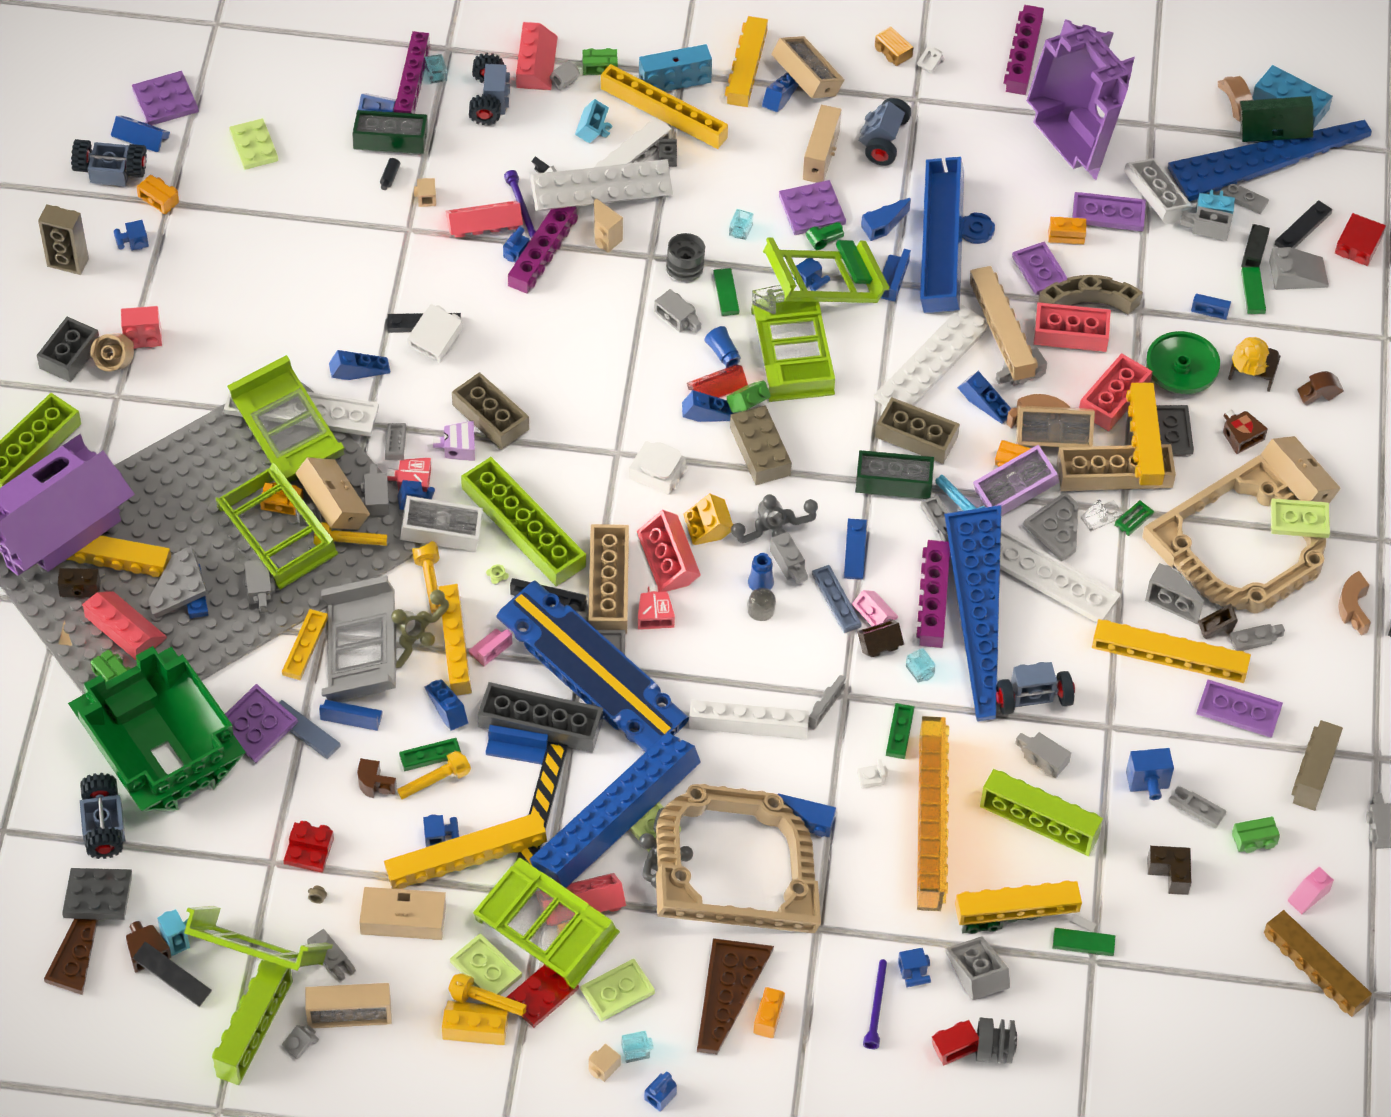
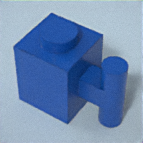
M143 219L125 223L126 232L121 233L118 228L113 230L117 247L120 250L125 248L124 243L129 242L131 251L149 247Z
M518 227L503 245V258L510 262L516 263L530 242V238L522 235L525 231L523 227Z
M807 258L796 265L806 288L810 286L811 291L818 290L830 281L828 275L822 277V266L813 258Z
M403 480L397 495L399 509L404 510L407 496L432 500L435 488L428 487L427 492H423L421 482Z
M432 814L423 817L426 847L446 841L445 836L451 835V839L459 837L457 817H451L449 819L450 824L444 825L443 815Z
M923 947L899 952L897 962L902 979H905L906 988L931 983L930 975H927L930 959L928 954L925 955Z
M667 1071L664 1074L660 1073L644 1090V1100L660 1112L677 1095L676 1082Z

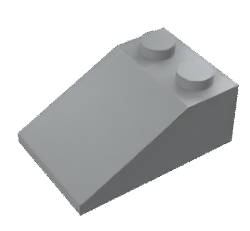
M1291 247L1272 248L1269 264L1275 290L1329 287L1323 257Z
M1158 564L1149 580L1145 601L1198 624L1204 600L1177 570L1168 565Z
M983 936L945 948L964 990L972 1000L981 999L1010 988L1009 968Z

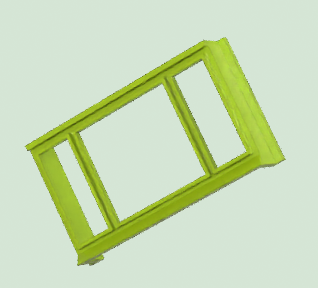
M767 237L766 239L767 244L762 252L766 254L785 293L784 301L878 303L884 291L889 290V286L866 241L860 240L856 247L873 280L870 284H866L870 292H857L841 260L842 257L839 251L781 250L778 248L773 237ZM792 258L834 259L850 292L808 291ZM787 264L800 288V291L794 290L797 285L787 267Z
M274 462L267 470L220 498H215L217 508L220 512L224 511L258 555L273 575L279 590L338 555L332 537ZM276 482L277 485L236 510L232 509V505L261 489L265 483ZM282 490L309 526L265 552L238 516ZM314 531L322 543L278 569L270 557Z
M214 905L187 907L186 910L190 914L184 934L296 971L304 966L323 965L327 950L333 947L332 944L326 942L301 945L299 953L216 926L221 910L220 907ZM214 930L220 932V934H211L205 931ZM238 938L281 953L271 954L229 939ZM297 958L296 962L289 959Z

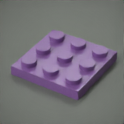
M182 70L132 84V90L147 124L156 125L199 112L197 103Z
M830 180L779 191V198L794 236L804 234L814 226L823 228L836 222H840L841 225L846 224V218Z
M257 683L225 713L233 725L234 736L245 750V754L255 763L298 723L296 717Z

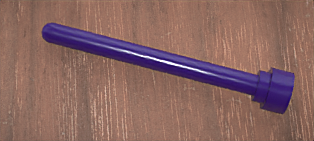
M509 170L504 174V179L512 187L516 201L520 203L521 214L529 236L532 239L536 231L518 186L519 175L516 170Z
M885 959L879 961L869 1032H867L863 1040V1046L872 1050L878 1049L880 1046V1037L877 1030L887 961Z

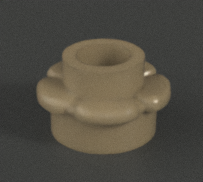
M319 885L308 889V899L316 904L323 903L328 895L325 889Z

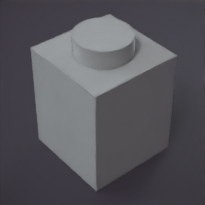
M568 60L553 70L550 79L561 91L575 82L580 72L578 67Z

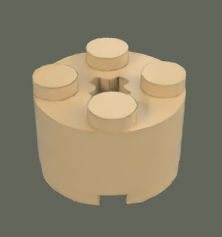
M104 334L92 343L91 357L95 365L103 371L123 369L133 359L134 344L124 334Z

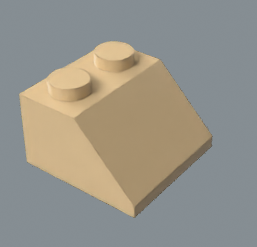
M595 199V244L600 249L609 253L623 241V217L598 199Z

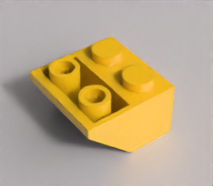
M709 493L683 513L693 545L722 540L731 533L733 523L726 501L721 497Z

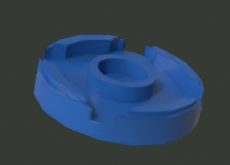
M974 212L963 217L962 238L973 244L986 243L992 239L995 233V223L988 215Z

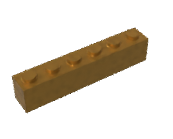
M1282 910L1266 923L1264 930L1266 938L1280 948L1281 953L1288 956L1299 970H1303L1314 984L1323 989L1325 995L1333 999L1344 1013H1348L1353 1017L1369 1003L1372 993L1285 910Z

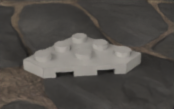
M1065 491L1025 519L1023 525L1061 561H1064L1076 552L1078 503Z
M191 546L172 555L148 601L155 618L208 595L195 552Z

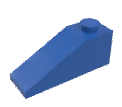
M848 518L844 579L863 580L867 520Z
M778 793L783 799L784 805L791 808L793 814L804 821V825L810 833L819 837H830L835 820L836 807Z

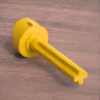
M320 522L334 542L387 546V534L332 531V528L327 523ZM314 533L313 543L317 546L322 542Z
M431 541L420 548H412L414 563L423 567L430 610L433 613L441 606L433 604L430 600L431 592L438 590L434 564L439 561L440 556L437 543Z
M459 751L446 755L448 764L398 788L397 791L400 798L404 799L452 773L458 779L468 775L471 766L466 756Z
M461 973L455 974L451 979L448 989L452 998L456 1001L465 1003L470 997L519 1016H523L526 1012L527 1005L473 986L474 978Z

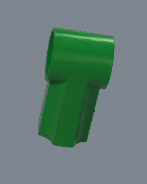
M840 222L823 228L814 226L806 232V237L815 250H821L829 242L844 237L843 226Z

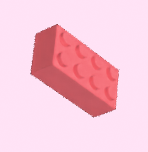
M1121 353L1080 400L1079 408L1093 409L1095 411L1094 423L1110 431L1128 410L1130 402H1127L1126 393L1127 390H1130L1131 383H1150L1152 371Z

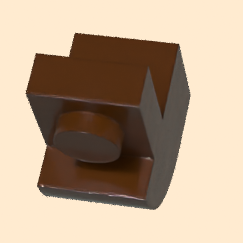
M1328 371L1318 372L1309 376L1310 381L1297 389L1303 404L1306 406L1321 396L1330 401L1344 392L1338 377Z
M360 758L357 770L359 788L363 794L370 798H374L376 792L384 795L396 794V778L380 775V761Z

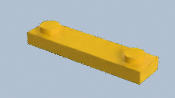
M309 609L282 669L283 676L297 680L302 679L328 620L327 613Z

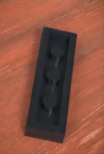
M147 942L143 943L132 958L199 1008L212 992V989Z

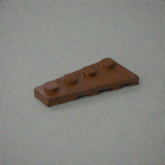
M98 919L73 920L44 977L45 983L83 995Z

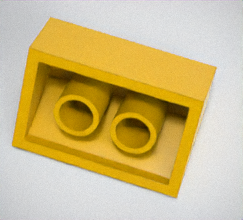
M448 1000L443 1015L442 1040L505 1045L509 1012L489 1004L461 1003Z

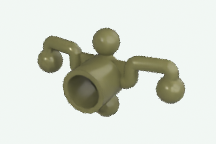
M434 590L430 594L431 602L435 605H441L433 615L426 611H421L416 615L411 611H404L402 609H396L392 612V621L396 623V631L401 635L399 637V644L405 649L397 660L396 668H401L412 654V645L417 639L420 638V642L424 647H430L434 644L435 636L431 632H425V629L429 623L437 622L449 608V602L445 599L443 591ZM415 620L414 628L406 632L407 623Z

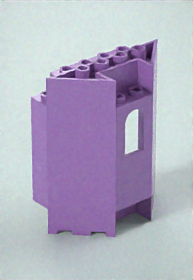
M1065 19L1060 35L1045 40L1026 101L1036 112L1033 123L1073 169L1083 166L1097 180L1128 91L1135 56L1121 61L1109 47L1114 32L1107 31L1104 33L1096 31V27L1085 24L1078 26L1073 24L1071 20ZM1097 106L1104 112V118L1099 115Z
M81 433L0 488V552L3 555L7 568L17 576L36 563L47 572L52 570L121 521L118 506L135 495L122 477L121 472L114 466L104 450L98 454L94 451L91 452L84 444ZM55 473V475L52 476L50 479H48L44 483H41L42 480H44L51 474Z

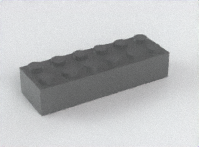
M488 682L478 712V727L489 729L490 725L547 734L549 742L565 744L569 748L591 753L594 751L603 722L602 707Z

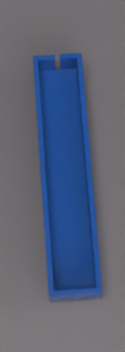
M961 156L945 158L948 172L944 170L942 158L926 159L920 301L924 313L960 310L964 166Z
M667 732L530 858L532 866L567 888L701 763L695 745L684 740L680 741V738Z

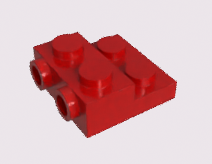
M308 821L294 822L289 836V845L283 860L284 864L323 873L334 841L333 830L327 825L311 826V823Z

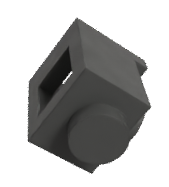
M659 139V160L668 159L669 167H677V139Z

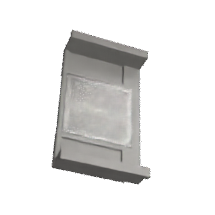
M385 575L322 589L321 596L328 604V687L321 688V695L326 697L327 700L339 702L396 688V623L391 618V614L395 610V589L389 582L388 576Z

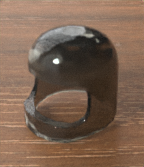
M764 587L753 590L747 603L748 614L757 621L771 619L776 608L774 593Z

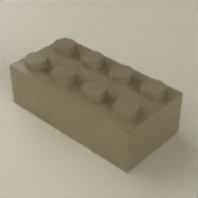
M46 204L38 219L47 267L81 275L89 260L81 213Z
M478 372L451 392L452 405L469 421H474V425L501 450L530 430L529 416L481 372Z
M891 397L876 423L875 437L921 456L934 457V461L944 464L958 438L960 424Z
M766 405L731 414L730 429L755 486L791 476L792 462Z
M1320 720L1318 727L1314 726L1291 795L1294 796L1293 804L1313 811L1316 810L1343 727Z

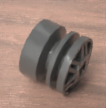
M680 233L673 236L669 240L667 248V273L672 278L683 282L694 281L699 278L704 268L706 248L704 241L699 236L691 233Z
M979 1017L977 1027L979 1044L978 1051H976V1061L990 1062L992 1054L997 1053L998 1063H1002L1003 1054H1006V1063L1012 1064L1017 1049L1015 1020H1009L1008 1029H1005V1019H1001L999 1027L994 1028L993 1018Z

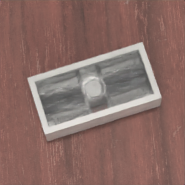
M407 496L400 540L423 544L434 541L437 543V546L476 552L483 508Z

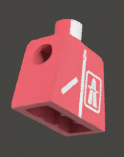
M431 458L400 460L399 470L388 469V481H397L398 491L403 480L418 481L422 484L423 492H427L431 476Z
M657 585L648 586V593L640 594L638 630L674 628L675 614L668 592H659V586Z

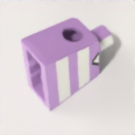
M474 421L444 426V436L433 437V448H444L445 458L475 461Z

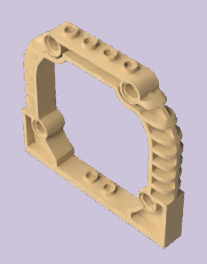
M1258 455L1144 526L1142 538L1170 567L1173 568L1175 566L1203 597H1206L1212 603L1219 604L1221 607L1231 603L1233 607H1236V610L1247 609L1251 613H1260L1266 608H1272L1280 599H1286L1294 590H1300L1310 580L1314 581L1321 573L1325 560L1323 554L1326 548V538L1302 536L1306 541L1307 547L1301 551L1298 563L1265 584L1252 582L1242 588L1228 585L1217 578L1190 550L1192 540L1189 536L1183 534L1182 523L1185 518L1196 511L1200 512L1209 503L1216 502L1220 496L1231 489H1234L1238 494L1257 497V501L1264 506H1270L1272 498L1298 500L1296 495L1288 490V485L1275 470Z
M707 784L690 785L685 794L676 797L664 807L657 820L658 871L656 872L658 917L815 933L821 924L818 881H815L813 842L809 830L804 825V821L800 817L795 816L793 810L784 805L781 796L775 793L751 791L744 788L734 789L726 786H709ZM705 810L754 815L762 824L778 827L788 842L792 881L784 892L785 902L779 907L778 911L757 910L751 907L739 908L732 905L703 904L702 896L689 883L691 872L681 865L679 834L681 818L684 816L698 817Z

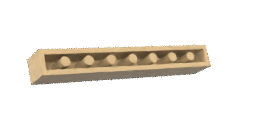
M991 266L970 270V285L1013 380L1034 377L1035 368H1038L1037 359L1032 356L1031 346L1026 343L1025 333L1021 332L1020 322L1015 319L1014 309L1010 308L1009 299L1004 295L1003 285L999 284L997 273L993 271Z

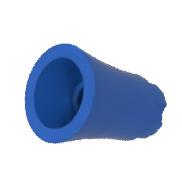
M725 326L714 328L705 336V343L714 351L726 368L736 366L740 362L739 352Z
M766 553L754 556L751 572L748 577V586L757 593L768 592L774 586L773 563Z

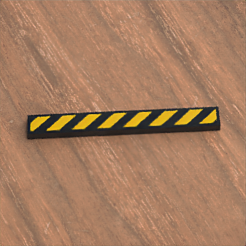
M549 741L528 814L539 812L545 830L568 750V745ZM542 845L532 846L518 852L516 861L520 857L532 865L530 858L541 849Z

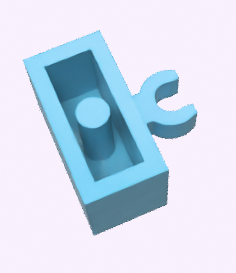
M596 99L591 101L584 107L575 135L588 143L592 142L600 134L603 137L609 136L610 132L608 131L613 126L608 122L604 123L609 107Z
M1210 190V194L1199 193L1196 212L1198 206L1233 214L1235 197L1223 196V191H1220V195H1214L1213 190Z
M176 909L166 911L157 917L160 934L168 944L171 956L190 948L188 935L184 934L188 919L183 922Z

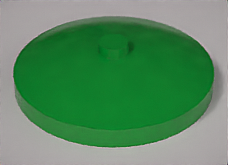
M1174 331L1163 334L1152 342L1146 356V368L1152 371V380L1163 389L1177 394H1194L1204 391L1215 382L1220 370V357L1213 344L1204 337L1192 332Z

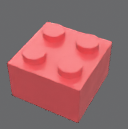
M158 306L121 309L122 333L132 340L134 349L162 346V328Z

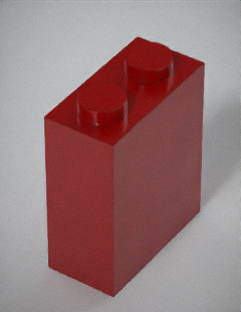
M1352 213L1337 242L1334 254L1369 266L1383 238L1386 225Z

